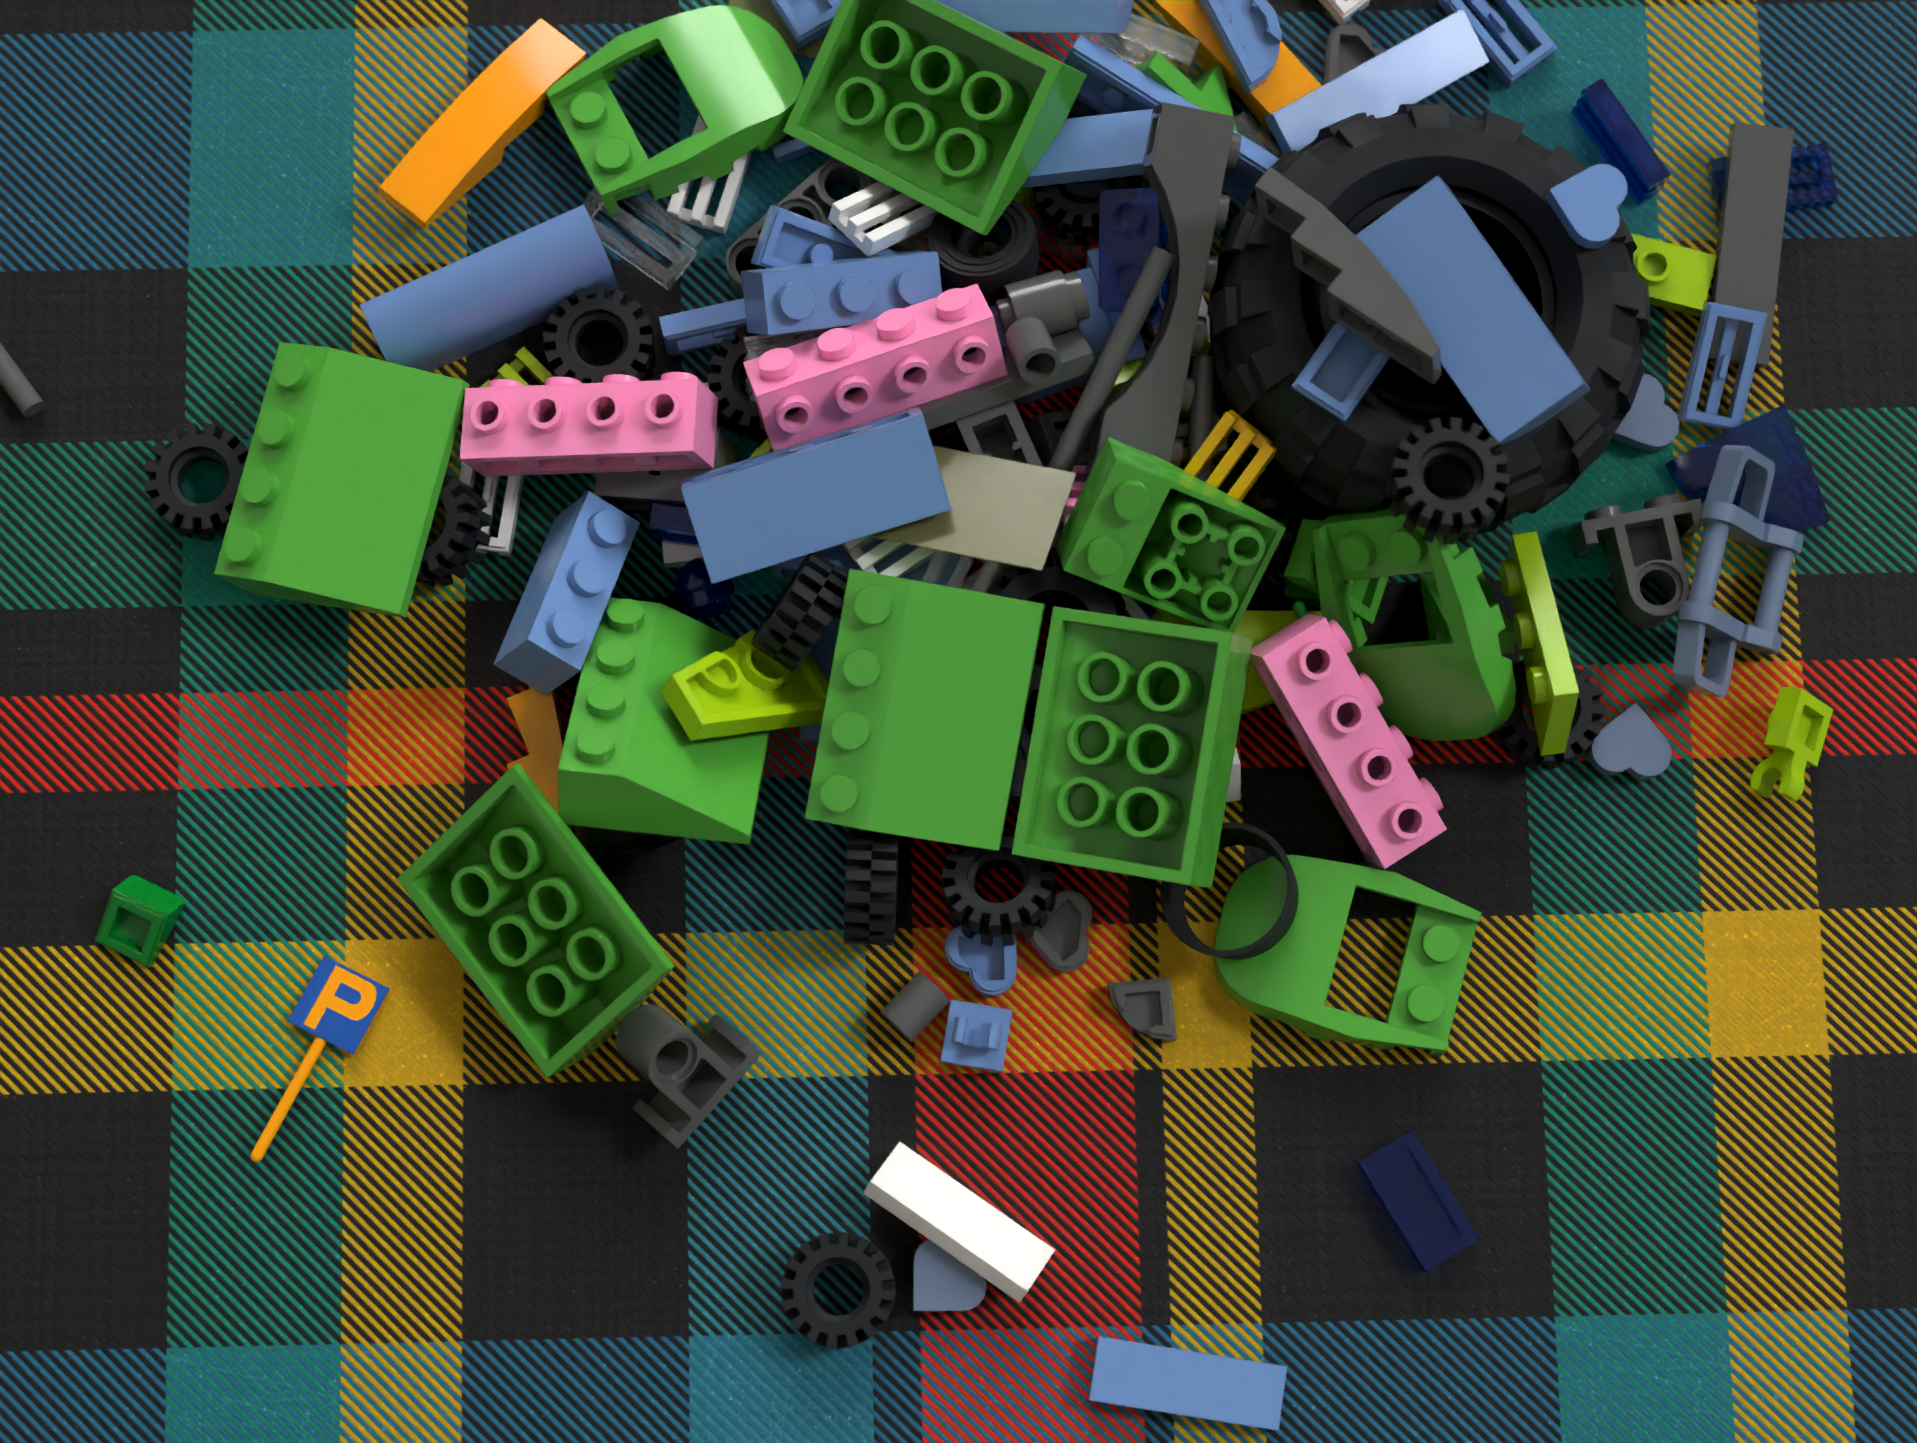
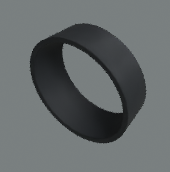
M1235 822L1222 824L1218 850L1235 845H1247L1263 849L1282 864L1287 874L1288 891L1285 906L1277 922L1263 937L1239 949L1214 950L1204 944L1194 934L1187 921L1184 906L1187 885L1162 881L1160 891L1163 914L1173 933L1184 944L1195 951L1228 960L1252 958L1275 946L1285 936L1293 923L1297 912L1299 896L1298 885L1291 864L1278 842L1259 828Z

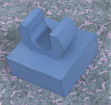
M951 999L940 1063L1002 1074L1013 1010Z

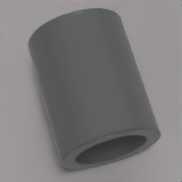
M1025 317L1015 321L1008 328L1005 341L1022 379L1036 385L1049 382L1059 373L1062 363L1045 324L1040 319L1034 317Z
M919 971L880 1013L899 1033L912 1042L950 1003V1000L930 979Z

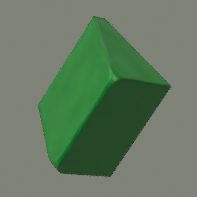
M131 875L112 889L95 941L150 968L154 965L180 916L185 900L139 876Z

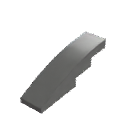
M1270 167L1255 185L1259 215L1291 235L1294 266L1328 288L1327 298L1330 318L1434 385L1441 376L1440 347L1407 294L1371 250L1324 205Z

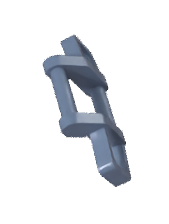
M1724 445L1720 451L1699 519L1705 525L1688 602L1681 603L1677 620L1679 624L1673 664V679L1677 684L1699 695L1723 698L1727 695L1736 647L1764 654H1779L1783 635L1777 631L1793 556L1801 553L1804 535L1763 522L1775 474V463L1750 446ZM1743 468H1745L1746 479L1738 507L1733 504V500ZM1727 537L1739 543L1769 550L1754 625L1745 624L1713 607ZM1707 637L1710 639L1707 652L1704 673L1702 675L1701 662L1704 638Z

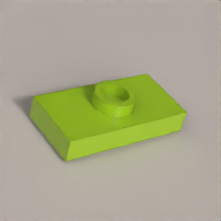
M1631 233L1637 245V249L1633 253L1635 270L1638 280H1644L1648 286L1649 304L1700 317L1704 301H1707L1717 255Z

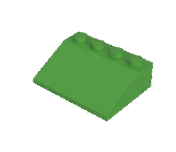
M842 0L783 132L987 236L1061 131L1087 74L937 0Z
M280 342L214 574L256 596L406 618L464 408L465 388H469L470 384L461 379L330 347Z
M849 569L805 819L880 833L1000 851L1045 604Z
M609 598L583 663L558 766V813L565 824L750 845L770 730L691 741L661 693V690L673 674L714 651L723 652L732 647L737 642L736 639L662 603Z
M1053 606L1012 855L1190 886L1212 888L1253 640L1228 631Z
M520 764L512 766L397 878L547 1078L591 1055L618 1030L620 1024L630 1012L641 1006L674 967L664 951Z

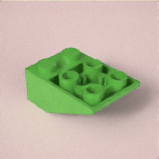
M1107 436L1056 543V549L1064 571L1207 628L1234 633L1286 527L1164 459Z

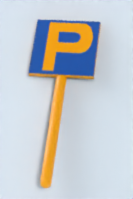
M326 956L323 957L288 1020L289 1023L316 1037L252 1150L250 1158L253 1162L262 1160L325 1044L328 1042L355 1056L391 990L390 988Z

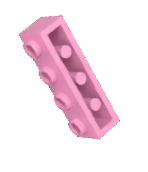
M978 284L965 288L950 289L941 293L938 297L906 308L890 309L879 317L846 328H834L824 332L819 337L787 348H774L765 352L760 357L743 362L762 424L773 451L892 415L1008 375L994 316Z
M667 372L661 375V380L640 381L638 378L630 375L611 374L604 376L602 383H582L570 377H550L545 380V385L525 386L519 381L510 379H494L488 382V387L465 388L460 460L482 476L714 469L718 397L697 376L685 372Z
M1307 613L1253 647L1250 661L1366 861L1386 869L1447 830L1438 814V811L1443 809V804L1430 782L1424 777L1418 779L1409 764L1408 759L1413 757V751L1405 736L1395 725L1388 727L1377 707L1383 704V699L1377 687L1364 672L1358 675L1347 656L1348 653L1353 651V648L1342 627L1334 619L1328 622L1326 617Z

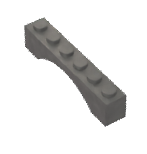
M1165 102L1153 108L1142 170L1158 201L1166 227L1168 252L1175 255L1176 258L1169 270L1167 300L1157 334L1141 365L1122 389L1104 404L1093 428L1086 472H1091L1107 436L1164 459L1178 468L1180 467L1183 454V439L1175 438L1180 414L1187 415L1189 413L1195 389V379L1187 377L1191 353H1200L1206 332V318L1198 316L1203 292L1211 293L1218 268V257L1210 255L1214 231H1223L1229 210V195L1221 194L1226 170L1233 171L1235 169L1241 146V134L1233 133L1235 116Z

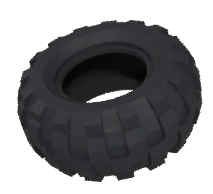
M1446 103L1400 104L1396 113L1381 118H1375L1374 114L1367 116L1366 112L1357 113L1320 129L1314 141L1298 152L1296 150L1285 152L1271 167L1324 205L1354 235L1361 232L1438 175L1449 187L1591 389L1584 396L1530 432L1508 443L1499 444L1495 455L1506 454L1509 463L1504 473L1510 474L1509 485L1505 491L1506 495L1491 523L1484 531L1479 528L1477 534L1495 531L1505 521L1526 512L1536 513L1569 490L1572 484L1599 458L1609 445V441L1632 407L1645 371L1642 355L1646 335L1651 329L1648 286L1644 280H1638L1633 262V253L1637 249V245L1619 209H1617L1620 215L1619 227L1606 245L1596 249H1589L1574 242L1545 196L1549 189L1582 172L1586 168L1563 147L1557 146L1552 152L1521 133L1525 126L1523 123L1487 110L1484 111L1481 119L1450 114V106H1446ZM1254 188L1240 213L1233 217L1218 256L1216 279L1209 298L1207 315L1210 317V350L1208 355L1213 358L1214 380L1217 393L1227 400L1231 410H1234L1273 441L1272 445L1277 448V451L1268 465L1274 468L1294 488L1293 494L1297 499L1327 517L1331 512L1339 514L1368 513L1390 508L1394 498L1386 499L1385 487L1389 480L1386 476L1402 439L1407 440L1409 432L1413 428L1420 425L1424 431L1428 421L1440 418L1442 428H1446L1450 418L1454 417L1462 419L1460 428L1462 431L1469 433L1473 422L1483 427L1479 439L1483 442L1491 434L1468 401L1453 404L1415 402L1391 394L1375 383H1372L1348 419L1343 422L1291 388L1334 326L1333 320L1329 316L1328 288L1294 266L1291 235L1259 215L1256 190ZM1252 443L1248 447L1253 457L1260 450ZM1439 461L1429 465L1423 472L1426 488L1439 498L1456 501L1464 498L1471 491V482L1468 474L1455 464Z

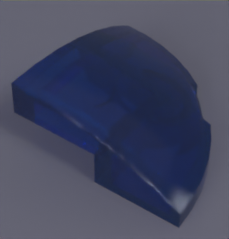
M1784 405L1691 449L1667 462L1665 465L1672 479L1690 500L1700 498L1703 505L1722 447L1724 445L1750 446L1775 463V474L1763 522L1797 532L1811 530L1829 522L1825 503L1814 471ZM1743 468L1733 500V504L1738 507L1746 479L1745 468Z

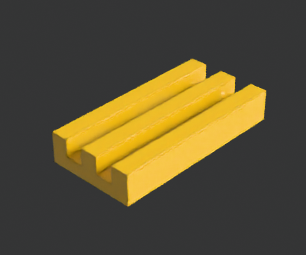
M1229 410L1222 416L1184 471L1199 478L1231 432L1236 430L1240 435L1206 480V483L1218 489L1252 443L1260 450L1227 493L1235 499L1242 501L1273 459L1277 448L1272 445L1273 441L1234 410Z

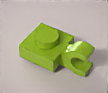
M1780 687L1775 708L1768 718V732L1764 743L1774 751L1768 759L1762 761L1755 768L1751 777V790L1765 798H1770L1775 782L1782 777L1778 793L1791 801L1799 800L1805 786L1804 773L1806 766H1818L1833 713L1831 707L1802 688Z

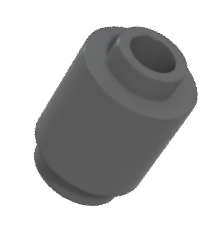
M1059 269L1004 285V299L995 301L997 316L1004 335H1006L1008 328L1015 321L1025 317L1040 319L1045 324L1050 336L1076 329L1077 322L1090 318L1087 297L1077 271L1063 275Z

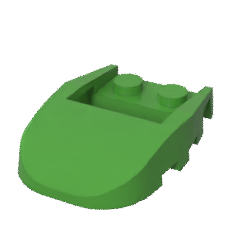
M715 5L669 16L617 36L549 87L546 95L552 111L610 216L620 212L617 204L619 200L649 190L653 198L658 200L679 193L678 185L709 175L711 180L714 181L733 172L732 162L755 148L763 152L788 135L783 132L784 127L805 81L799 65L784 39L769 23L744 9L726 5ZM664 51L707 129L674 144L648 159L607 83L616 78V70L642 55L646 59Z
M1390 508L1368 513H1344L1326 517L1312 529L1321 615L1326 617L1328 622L1334 619L1348 636L1353 651L1348 653L1347 656L1358 675L1362 672L1367 674L1380 692L1383 704L1377 708L1381 711L1388 727L1395 725L1402 734L1419 739L1450 741L1480 738L1502 726L1514 709L1515 678L1512 661L1502 656L1497 633L1506 628L1499 605L1488 604L1477 579V576L1483 570L1473 548H1458L1456 542L1455 544L1443 545V534L1436 533L1432 543L1421 540L1425 529L1417 525L1414 531L1409 533L1402 527L1406 519L1404 513L1394 518ZM1434 572L1442 610L1451 639L1363 646L1367 641V637L1360 617H1353L1347 591L1353 585L1352 580Z
M1287 855L1296 877L1299 893L1298 907L1293 923L1285 936L1275 946L1258 956L1242 960H1228L1213 956L1214 970L1225 992L1243 1008L1268 1020L1277 1019L1305 1032L1304 1036L1325 1042L1334 1040L1364 1045V1047L1392 1050L1395 1046L1429 1050L1428 1055L1441 1057L1448 1049V1038L1477 923L1480 922L1482 912L1396 872L1347 862L1300 855ZM1274 856L1261 859L1246 867L1231 884L1225 897L1215 934L1214 950H1234L1248 946L1263 937L1277 922L1285 906L1288 881L1285 868ZM1355 887L1415 904L1385 1022L1325 1006Z

